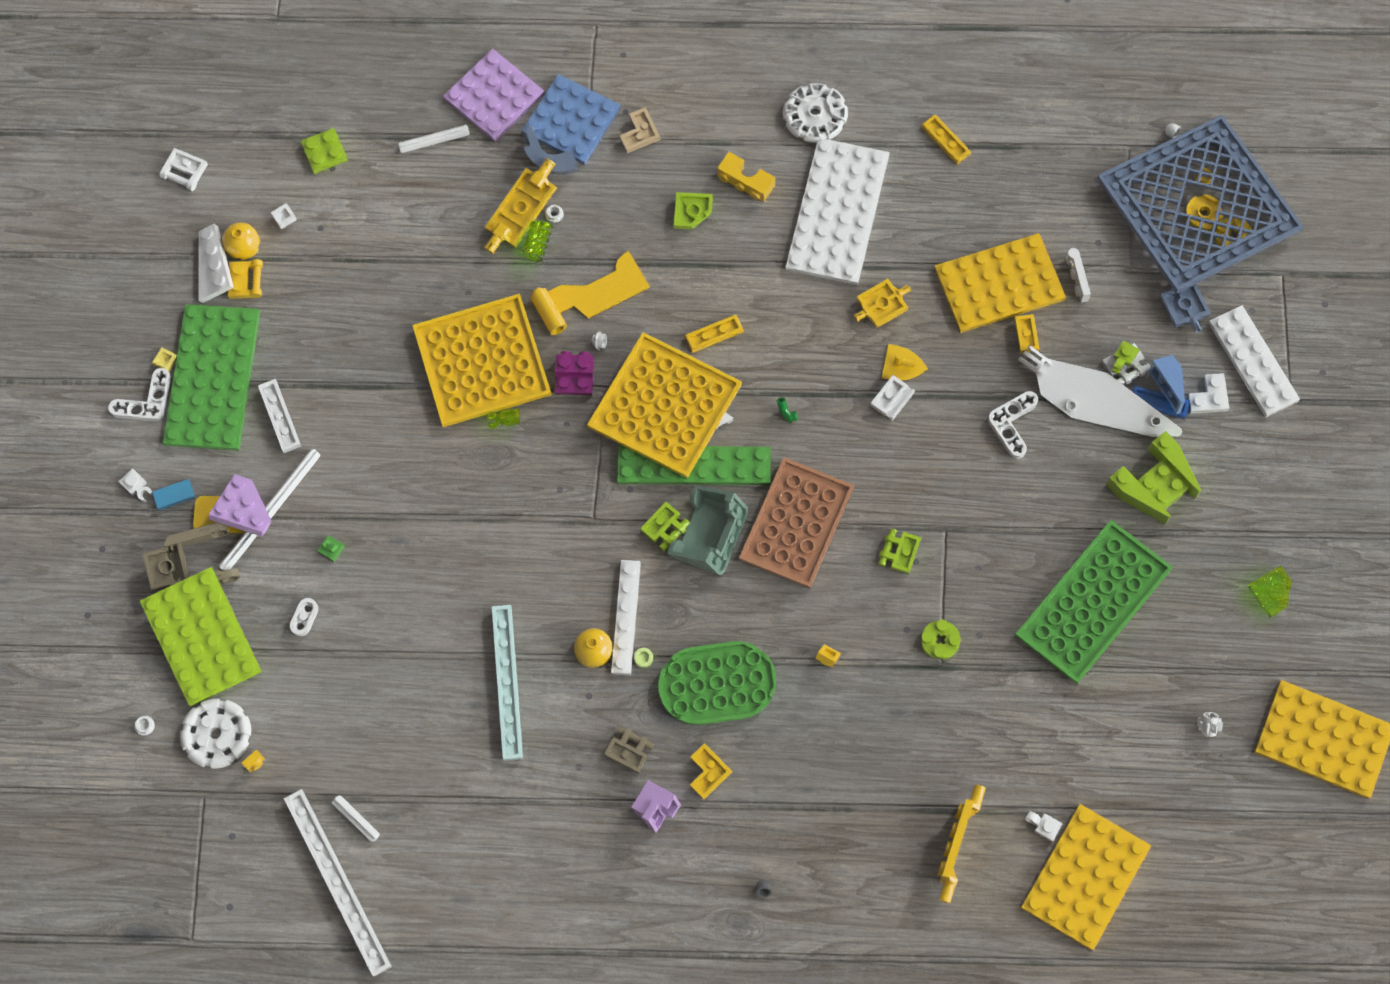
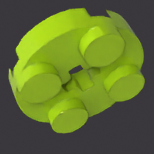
M943 619L928 624L921 636L923 651L933 659L946 660L951 658L958 651L961 642L957 628ZM937 636H943L945 644H937Z

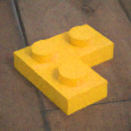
M705 743L690 756V759L703 771L690 784V787L705 800L732 774V770Z

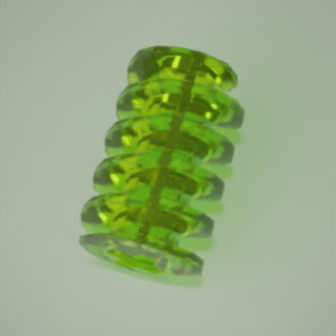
M534 220L530 223L528 235L522 249V254L527 259L534 262H543L541 256L545 255V251L542 249H547L545 243L549 242V238L546 236H551L552 233L549 230L553 229L549 222Z

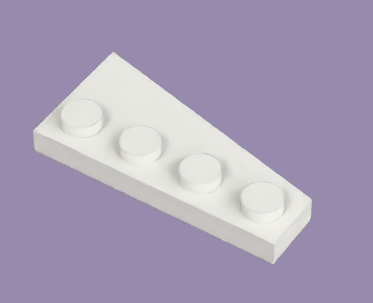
M215 224L199 231V301L202 303L234 288L219 228Z

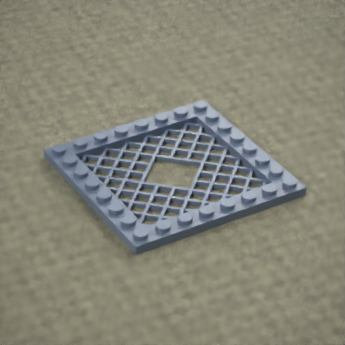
M1223 115L1111 168L1097 177L1101 186L1176 293L1301 232L1304 228ZM1209 143L1219 145L1218 152L1208 150ZM1194 151L1204 153L1203 159L1193 158ZM1206 155L1217 156L1216 162L1205 161ZM1219 157L1230 159L1228 166L1218 164ZM1178 158L1188 160L1187 167L1177 165ZM1191 161L1201 164L1200 171L1190 168ZM1204 165L1214 167L1213 174L1203 172ZM1163 166L1173 168L1172 174L1161 173ZM1216 169L1227 170L1226 176L1215 175ZM1175 170L1186 171L1185 177L1174 176ZM1188 172L1198 174L1197 181L1187 179ZM1229 172L1240 173L1238 180L1228 178ZM1147 173L1157 176L1156 183L1146 180ZM1201 175L1211 178L1210 185L1200 182ZM1160 177L1170 179L1169 186L1159 184ZM1214 179L1224 181L1223 188L1213 186ZM1173 180L1183 182L1182 188L1171 187ZM1131 182L1142 183L1141 189L1130 188ZM1227 182L1237 184L1236 191L1225 189ZM1186 183L1221 192L1214 221L1178 212ZM1144 184L1154 186L1153 193L1143 191ZM1240 185L1250 187L1249 193L1238 192ZM1157 187L1167 190L1166 197L1156 194ZM1170 191L1180 193L1179 200L1168 198ZM1132 193L1139 194L1138 200L1135 199ZM1224 193L1234 195L1233 202L1223 200ZM1141 196L1151 197L1150 204L1140 202ZM1237 196L1247 198L1246 205L1236 203ZM1154 198L1164 201L1163 208L1153 205ZM1250 199L1259 201V208L1250 207ZM1167 202L1177 204L1176 211L1166 209ZM1221 204L1232 206L1230 213L1220 211ZM1142 207L1149 208L1147 215ZM1234 207L1245 209L1243 216L1233 214ZM1151 210L1162 212L1160 219L1151 217ZM1247 210L1257 212L1256 219L1246 217ZM1164 213L1174 215L1173 222L1163 220ZM1260 213L1270 216L1269 223L1259 220ZM1177 216L1187 218L1186 225L1176 223ZM1218 216L1229 217L1228 223L1217 222ZM1190 219L1200 221L1199 229L1189 226ZM1231 219L1242 220L1241 226L1230 225ZM1151 221L1159 223L1157 229ZM1203 222L1213 225L1212 232L1202 230ZM1244 222L1254 223V229L1243 228ZM1161 224L1172 226L1170 233L1160 231ZM1257 225L1266 226V227H1264V228H1262V229L1256 231ZM1216 226L1226 228L1225 235L1214 233ZM1174 227L1185 229L1183 236L1173 234ZM1229 229L1239 231L1238 238L1227 236ZM1187 230L1197 232L1196 240L1186 237ZM1242 232H1243V233L1250 234V235H1248V236H1246V237L1240 239ZM1200 233L1210 236L1209 243L1199 241ZM1162 236L1169 237L1168 243L1165 242ZM1213 237L1223 239L1222 246L1212 244ZM1171 238L1182 240L1181 246L1170 245ZM1226 240L1234 242L1225 247ZM1185 241L1195 244L1193 251L1183 248ZM1197 245L1208 247L1206 254L1196 252ZM1210 248L1217 249V251L1209 254ZM1172 250L1179 251L1177 258ZM1182 252L1192 255L1190 262L1180 260ZM1195 256L1202 257L1201 259L1193 262Z

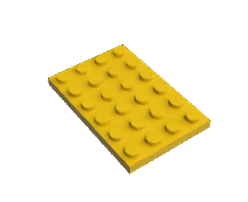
M1040 233L935 265L934 268L960 333L1065 301L1066 299Z
M1281 680L1254 753L1370 799L1390 743V723Z
M1080 804L1021 909L1093 951L1152 845Z

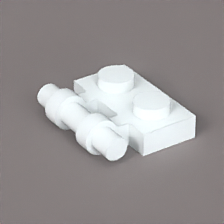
M1140 351L1131 366L1124 365L1119 374L1112 372L1113 366L1117 361L1113 358L1114 354L1102 360V364L1109 375L1112 377L1118 375L1120 378L1117 381L1122 385L1131 383L1137 377L1145 376L1151 367L1149 363L1143 366L1140 365L1145 359ZM1133 367L1134 371L1130 373L1125 372L1127 369Z

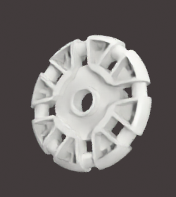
M811 83L809 86L798 87L790 93L788 101L783 106V120H786L787 129L795 137H801L804 141L810 143H817V141H822V139H833L843 130L842 126L846 124L848 118V108L844 104L843 96L834 88L826 87L827 85ZM826 94V95H828V96H827V98L825 99V98L821 97V95ZM818 109L820 114L813 115L810 111ZM833 118L837 120L836 123L832 122ZM825 128L826 132L820 133L819 129Z
M209 699L201 702V705L197 708L193 707L182 722L184 725L183 730L180 731L181 746L183 751L186 750L187 757L198 766H210L211 769L223 768L231 765L230 762L236 758L238 760L245 753L249 745V736H251L250 720L248 716L244 715V710L232 701H221L220 699ZM219 708L224 709V715L218 714ZM206 711L208 715L201 719L200 715ZM237 717L239 721L234 725L232 720ZM191 727H197L196 734L190 733ZM220 729V737L213 739L211 737L212 731ZM237 734L241 735L238 741H236ZM196 744L200 746V748L197 750L193 748V746ZM230 748L232 752L226 756L223 751ZM208 753L214 754L212 759L207 758Z

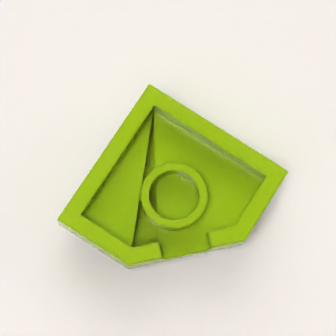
M676 192L674 229L692 230L712 214L713 194Z

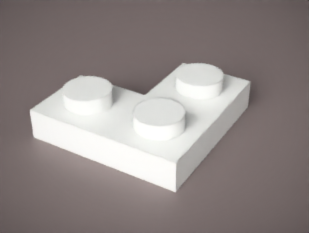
M1224 373L1206 374L1204 376L1206 392L1188 394L1190 414L1229 410Z

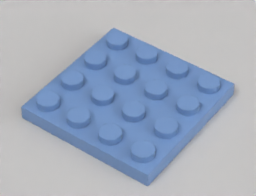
M558 74L522 129V134L526 133L525 127L532 125L540 143L560 153L571 150L575 160L585 165L620 111L621 105Z

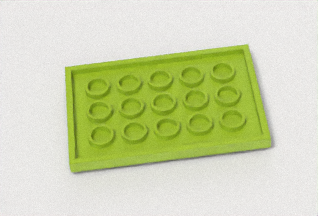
M213 567L207 568L140 600L189 707L262 673Z

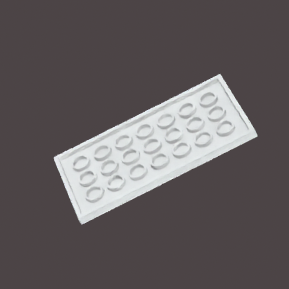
M828 139L817 141L786 270L858 286L890 152Z

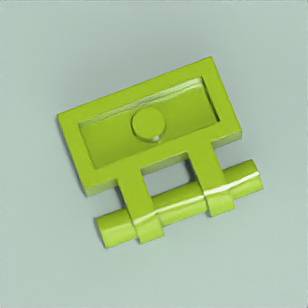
M665 502L640 528V531L654 543L661 538L663 542L659 547L665 551L680 534L683 535L686 532L690 522L684 519L679 523L677 519L680 517V513ZM672 525L675 529L670 535H667L665 532Z
M890 529L888 535L885 536L883 550L879 553L878 565L885 567L889 560L892 561L891 569L909 575L921 537L903 532L901 538L895 537L897 530ZM892 545L898 546L896 554L890 553Z

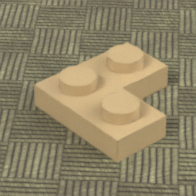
M646 107L629 114L635 129L620 135V140L626 153L660 140L658 131Z

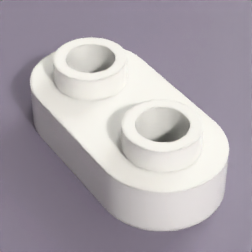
M305 598L301 600L292 617L290 629L296 636H305L312 627L319 610L317 603L313 599ZM308 607H312L310 612H306ZM303 624L304 628L298 630V626Z

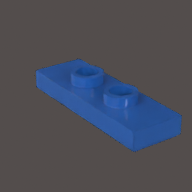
M1138 386L1133 387L1132 392L1161 414L1185 420L1190 400L1185 399L1180 414H1176L1163 393Z

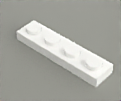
M274 379L258 385L283 453L302 447L277 380Z

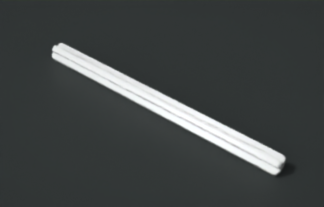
M311 449L265 508L270 518H272L320 457L319 452ZM245 532L220 563L219 568L222 571L231 569L257 535Z

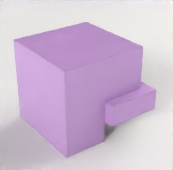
M648 780L631 808L638 818L645 821L650 830L657 833L666 815L673 818L681 804L675 794Z

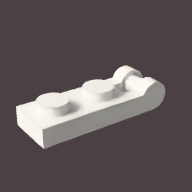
M1071 248L1068 251L1066 263L1071 266V279L1075 280L1076 283L1075 294L1080 298L1081 303L1088 302L1091 293L1078 249Z

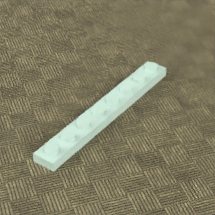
M492 606L503 761L523 759L512 606Z

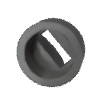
M759 881L756 884L757 896L764 898L772 894V886L769 881Z

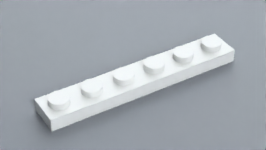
M621 560L611 673L615 675L631 676L641 561Z

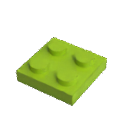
M335 128L301 141L314 174L348 161Z

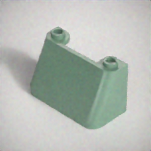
M696 485L690 495L691 504L695 508L690 525L682 541L674 540L670 544L667 554L673 559L713 574L722 575L727 568L747 519L748 507L734 492Z

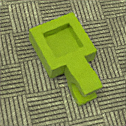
M1123 340L1114 354L1113 358L1117 361L1113 366L1112 372L1119 374L1124 365L1130 367L1140 349Z

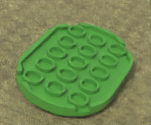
M733 641L691 647L674 654L662 668L658 683L659 695L667 712L685 724L708 725L742 720L759 714L768 706L776 689V672L768 655L755 647V645L747 642Z

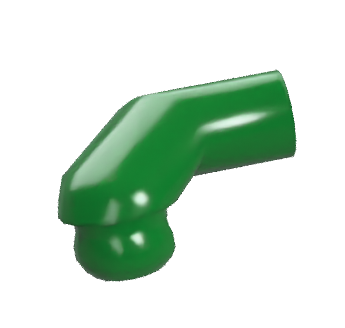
M784 397L778 398L777 405L779 413L788 423L797 421V413L795 411L789 412L786 399Z

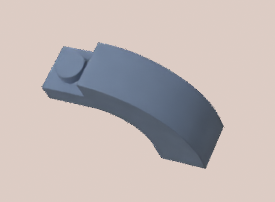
M533 126L525 127L526 133L524 138L526 143L530 145L524 147V150L537 167L540 168L545 158H548L549 161L551 160L556 164L550 171L551 174L563 175L579 170L571 150L556 155L548 154L541 149Z

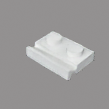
M892 375L870 403V406L893 421L913 396L915 390L909 388L907 384Z

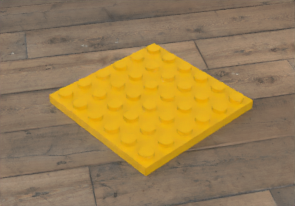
M520 294L412 325L442 427L552 395Z
M642 332L588 422L587 428L688 479L742 386V381Z

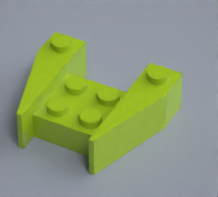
M1167 431L1157 437L1148 449L1159 461L1157 465L1139 480L1122 466L1109 477L1106 484L1120 500L1163 524H1166L1171 516L1166 511L1168 507L1187 491L1194 499L1197 498L1201 491L1180 445Z

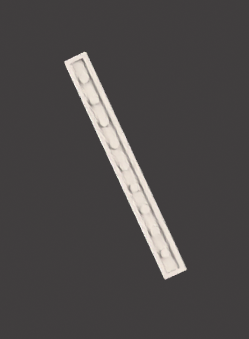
M301 789L284 798L372 976L375 977L391 968L392 966L304 791Z

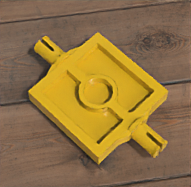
M889 279L884 280L857 296L856 300L861 305L862 311L854 314V319L858 322L867 317L877 329L908 311L903 295L910 292L911 288L906 284L904 287L897 289Z

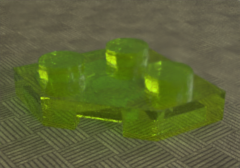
M1281 565L1247 586L1269 618H1272L1288 607L1292 580Z

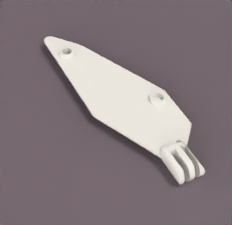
M1030 345L1027 349L1039 357L1041 361L1027 351H1024L1023 355L1034 363L1036 367L1022 357L1018 359L1036 373L1041 395L1071 418L1151 437H1159L1165 431L1171 437L1182 434V429L1106 372L1048 359ZM1154 418L1159 420L1158 425L1153 424L1152 420Z

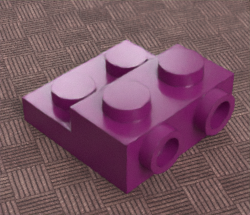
M562 351L560 354H556L555 395L593 396L594 355H590L589 352L585 351L579 352V355H572L569 351Z

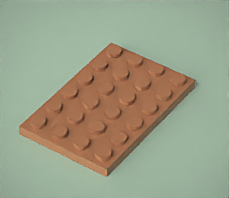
M784 457L739 556V560L811 589L855 485Z

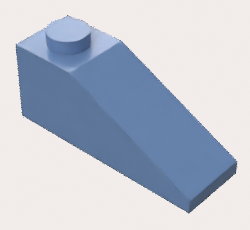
M1173 355L1153 360L1149 374L1176 414H1180L1185 402L1181 364Z

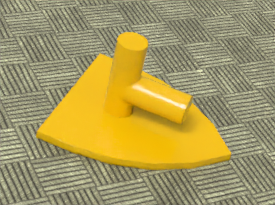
M888 344L881 379L889 380L894 375L901 381L910 380L928 370L922 359L914 352L901 346Z

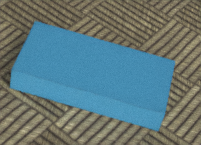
M189 479L152 492L159 511L196 498Z

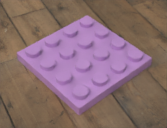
M492 49L443 95V99L496 142L545 95V91Z

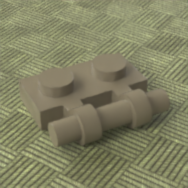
M619 726L616 733L621 735L622 738L618 740L613 737L604 756L639 774L648 759V755L642 752L643 749L646 748L652 751L655 744L650 742L645 736L640 737L634 734L633 730ZM631 740L637 743L638 746L634 748L628 745L627 742Z

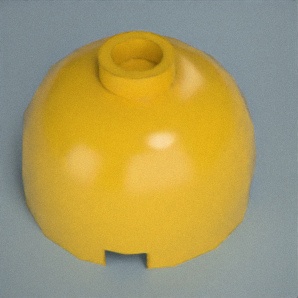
M244 222L234 223L225 230L222 243L226 253L231 258L247 260L252 258L259 250L260 238L257 231L250 224Z
M589 628L582 631L574 643V653L578 662L588 668L604 666L611 659L613 653L610 637L603 630L597 628Z

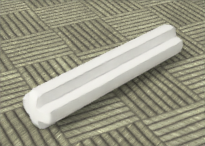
M339 795L334 798L332 804L370 842L378 839L380 836L379 832L342 796Z

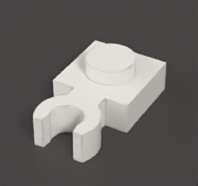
M131 469L119 480V483L132 496L137 493L138 498L144 503L146 502L143 498L144 493L148 492L151 496L153 495L151 489L145 486L147 482L134 469Z

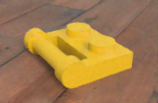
M262 260L229 262V271L234 288L228 290L229 299L259 298L262 296V290L260 289L261 268H263ZM249 269H253V289L248 290Z

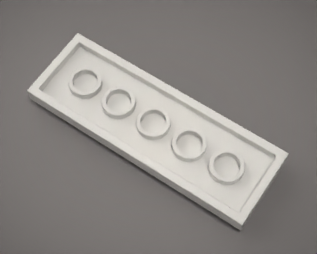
M1243 305L1209 321L1208 324L1265 418L1299 402L1300 398Z

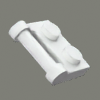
M174 148L160 172V178L172 180L186 186L188 190L194 191L198 180L208 164L205 160ZM173 168L190 175V180L171 173V169Z

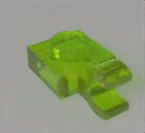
M520 409L501 410V413H488L487 419L495 420V422L489 423V428L494 429L500 423L507 426H514L520 423Z

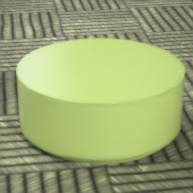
M639 648L634 653V662L639 668H648L653 663V654L647 648Z

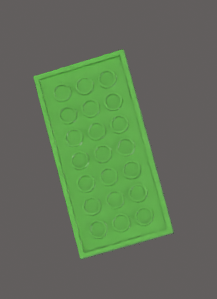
M185 304L163 440L165 446L240 451L260 317L259 309Z
M1110 520L1017 631L1015 636L1078 685L1173 567Z

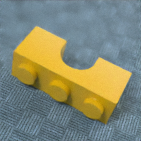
M728 152L717 168V177L724 183L734 185L738 191L748 193L753 199L764 202L775 187L776 177L762 169H759L754 176H744L741 173L744 169V159Z

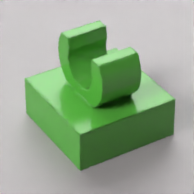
M328 535L317 551L335 562L345 546Z

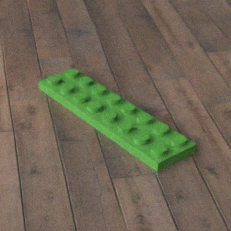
M618 446L617 482L618 484L770 485L771 447L706 446L687 479L624 446Z

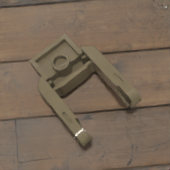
M218 522L169 535L161 549L143 553L151 590L157 591L168 588L189 578V568L185 552L182 548L229 534L228 526ZM238 567L221 572L220 570L214 571L220 584L238 580L240 578Z

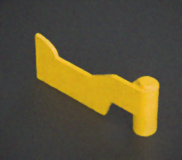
M627 251L618 259L616 271L588 285H560L550 291H547L545 288H536L532 291L530 299L550 334L557 335L567 328L561 313L575 307L589 319L650 288L630 252Z

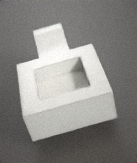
M1030 811L1024 819L1036 826L1035 833L1051 842L1054 841L1062 825L1061 822L1045 813L1040 818L1037 814Z

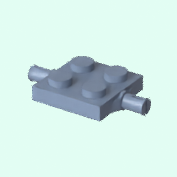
M1196 284L1178 293L1171 288L1169 291L1160 294V299L1175 328L1191 324L1195 333L1202 331L1198 320L1210 316L1211 312Z

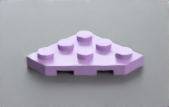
M234 474L209 513L210 520L263 537L271 524V518L253 481Z

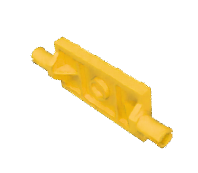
M974 785L970 800L966 799L964 804L960 803L955 819H958V823L954 822L949 835L953 839L952 842L948 841L943 854L946 857V861L942 860L937 876H940L939 882L943 883L939 901L950 904L958 881L953 867L968 819L980 810L986 789L981 785Z

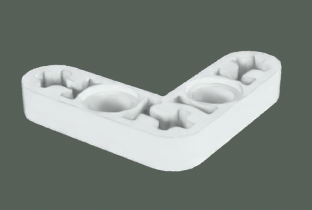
M165 368L156 369L152 375L147 402L115 399L108 406L110 413L114 417L122 419L160 421L165 414L171 375ZM162 374H164L166 378H162L161 384L163 386H160V380L158 377H161ZM156 391H163V396L155 399L154 393ZM120 405L122 409H118V412H116L114 408ZM134 407H141V412L139 414H132V409ZM157 409L159 413H155V416H153L151 412Z
M1031 391L1025 392L994 409L988 418L989 425L1009 455L1014 459L1023 458L1027 446L1011 422L1036 408L1038 396ZM1026 398H1028L1029 400H1030V399H1033L1032 404H1030V403L1028 402V403L1024 404L1023 409H1022V406H1021V405H1022L1023 403H1025ZM1016 406L1018 413L1011 414L1008 411V407ZM1004 411L1005 415L1001 417L1000 422H998L997 420L993 421L994 416L1000 417L1003 415ZM1009 430L1013 436L1009 439L1004 438L1002 432ZM1015 446L1017 448H1022L1021 453H1019L1018 451L1014 452Z

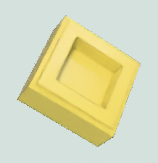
M161 347L152 364L158 368H165L170 372L176 363L177 355Z

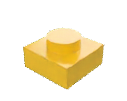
M824 644L818 651L815 659L833 668L841 653Z
M255 750L242 764L251 773L262 766L265 758Z

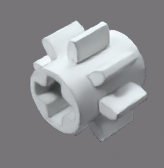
M1205 712L1203 718L1198 717L1197 726L1203 735L1213 737L1216 736L1217 731L1222 732L1223 722H1221L1218 714Z

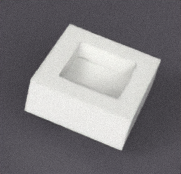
M287 203L271 212L281 229L297 220Z

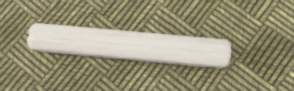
M467 125L399 142L398 146L400 152L404 153L468 136L469 130Z

